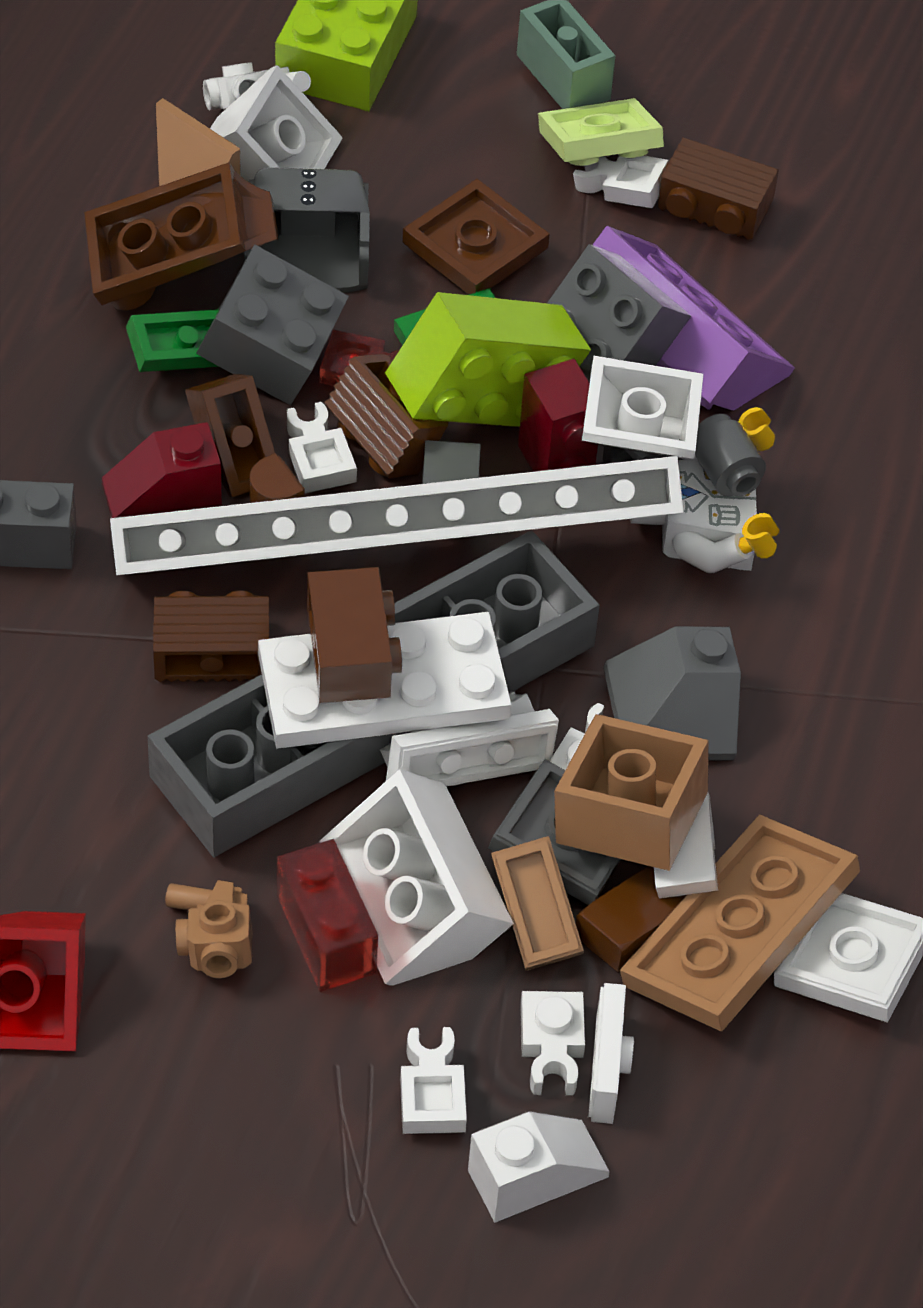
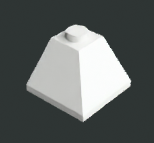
M278 65L270 68L216 118L210 128L240 148V176L248 182L249 179H254L257 171L263 168L325 169L343 138Z
M594 356L582 441L659 455L694 459L703 374Z

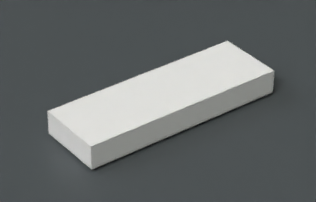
M550 709L510 715V719L394 735L391 739L386 781L399 769L444 782L446 787L538 770L545 759L550 761L553 757L559 719Z

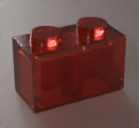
M330 839L277 856V897L319 991L322 992L376 974L378 933L335 840Z

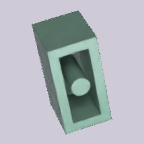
M547 0L520 10L517 56L562 109L599 104L611 100L615 54L568 0Z

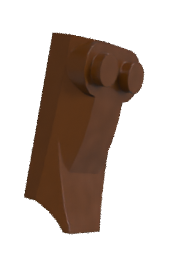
M230 162L84 212L93 295L101 305L111 303L116 309L124 311L133 310L144 305L151 298L158 285L252 249L254 244L260 246L278 239L273 199L270 191L258 188L246 181L233 169Z

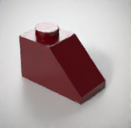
M208 422L153 432L101 478L111 518L222 506L221 462Z

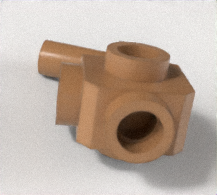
M220 880L217 881L213 890L173 883L168 886L165 898L166 906L189 910L188 919L176 920L178 956H189L191 967L197 971H203L213 978L228 977L236 969L246 968L252 963L253 931L247 894L242 893V888L234 887L232 882Z

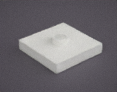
M841 893L774 971L775 987L888 1023L923 956V918Z

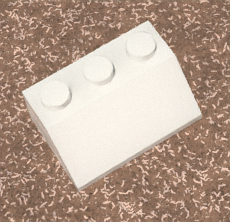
M399 769L320 840V844L383 981L387 985L394 986L472 960L514 924L444 782Z

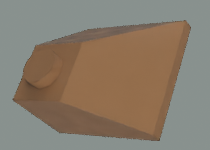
M164 98L156 103L159 186L228 162L240 175L239 147Z

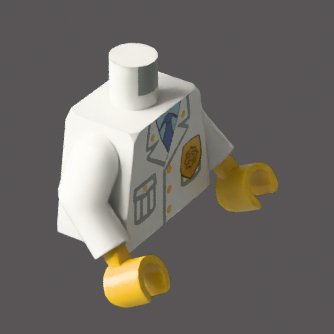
M754 407L745 411L738 422L743 426L758 451L768 450L775 441V434L768 426L771 419L762 408ZM695 455L694 459L678 460L684 513L630 519L631 524L662 525L663 553L671 558L682 559L706 573H715L727 567L751 571L754 553L760 558L773 556L777 544L772 537L777 536L780 531L769 514H757L756 489L744 496L720 495Z

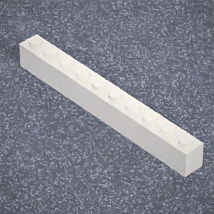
M678 456L110 518L116 575L676 514L684 513Z

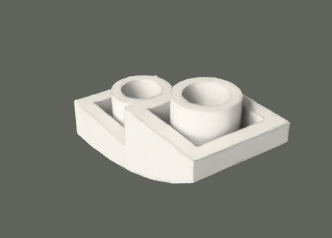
M709 792L670 871L654 867L655 886L659 899L718 891L714 855L715 840Z

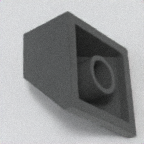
M675 626L605 662L603 668L614 718L709 740L708 761L734 760L737 754L741 672L730 627Z

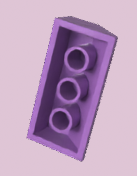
M606 226L594 242V246L623 257L691 315V318L656 366L702 373L701 406L710 409L714 404L734 411L789 377L795 369L794 366L656 244L610 226Z

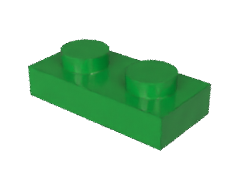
M218 310L131 315L126 325V330L139 372L219 367L196 354Z

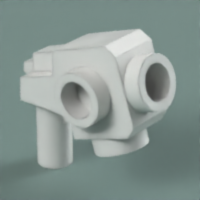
M252 62L223 66V77L203 81V94L207 109L228 108L268 70L253 72ZM289 67L281 68L301 92L309 89L311 79L306 72H289Z

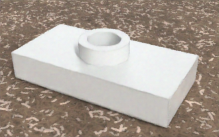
M604 983V987L600 989L596 1015L588 1116L591 1117V1122L613 1124L618 1096L619 1073L630 1074L634 1037L622 1036L626 985Z

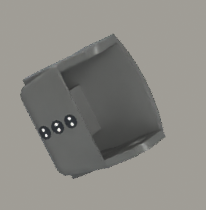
M263 168L257 171L254 179H249V182L256 187L270 191L273 199L278 239L259 247L342 293L368 288L369 183L363 182L361 174L353 170ZM252 249L244 252V262Z

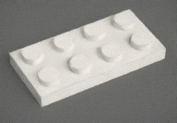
M489 612L400 622L387 626L389 638L399 637L402 653V673L392 674L391 698L319 703L311 634L258 640V656L276 749L510 719L511 701Z

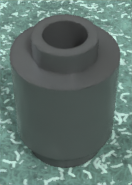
M726 414L710 416L698 424L695 456L717 492L723 496H744L754 491L765 474L766 463L743 426L738 421L731 420Z

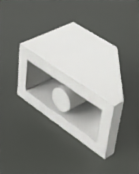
M527 1112L471 1134L468 1172L494 1223L609 1177L610 1171L582 1120Z

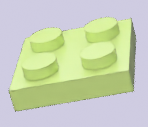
M635 98L538 113L540 133L564 162H569L572 165H591L598 162L599 157L615 154L625 158H636L646 155L648 149L664 147L663 127Z

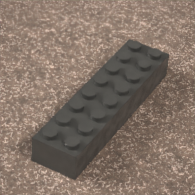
M532 530L394 603L395 623L489 612L508 693L515 691L594 647L600 606ZM260 675L147 736L149 776L214 858L385 763L380 749L391 744L392 736L410 732L276 749L263 677Z

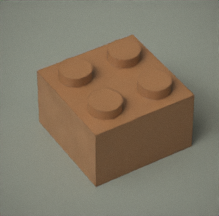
M595 714L554 791L556 843L670 871L708 793L709 740Z

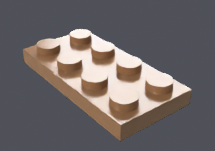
M759 814L715 863L718 891L687 895L620 969L623 985L722 1032L859 874L858 855Z

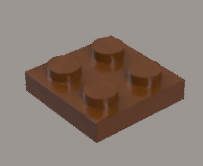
M475 179L403 228L402 243L470 295L488 288L491 289L547 250L550 234L479 179Z

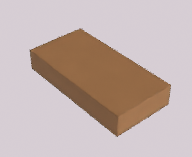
M549 836L491 853L505 904L514 923L512 927L525 971L584 954Z

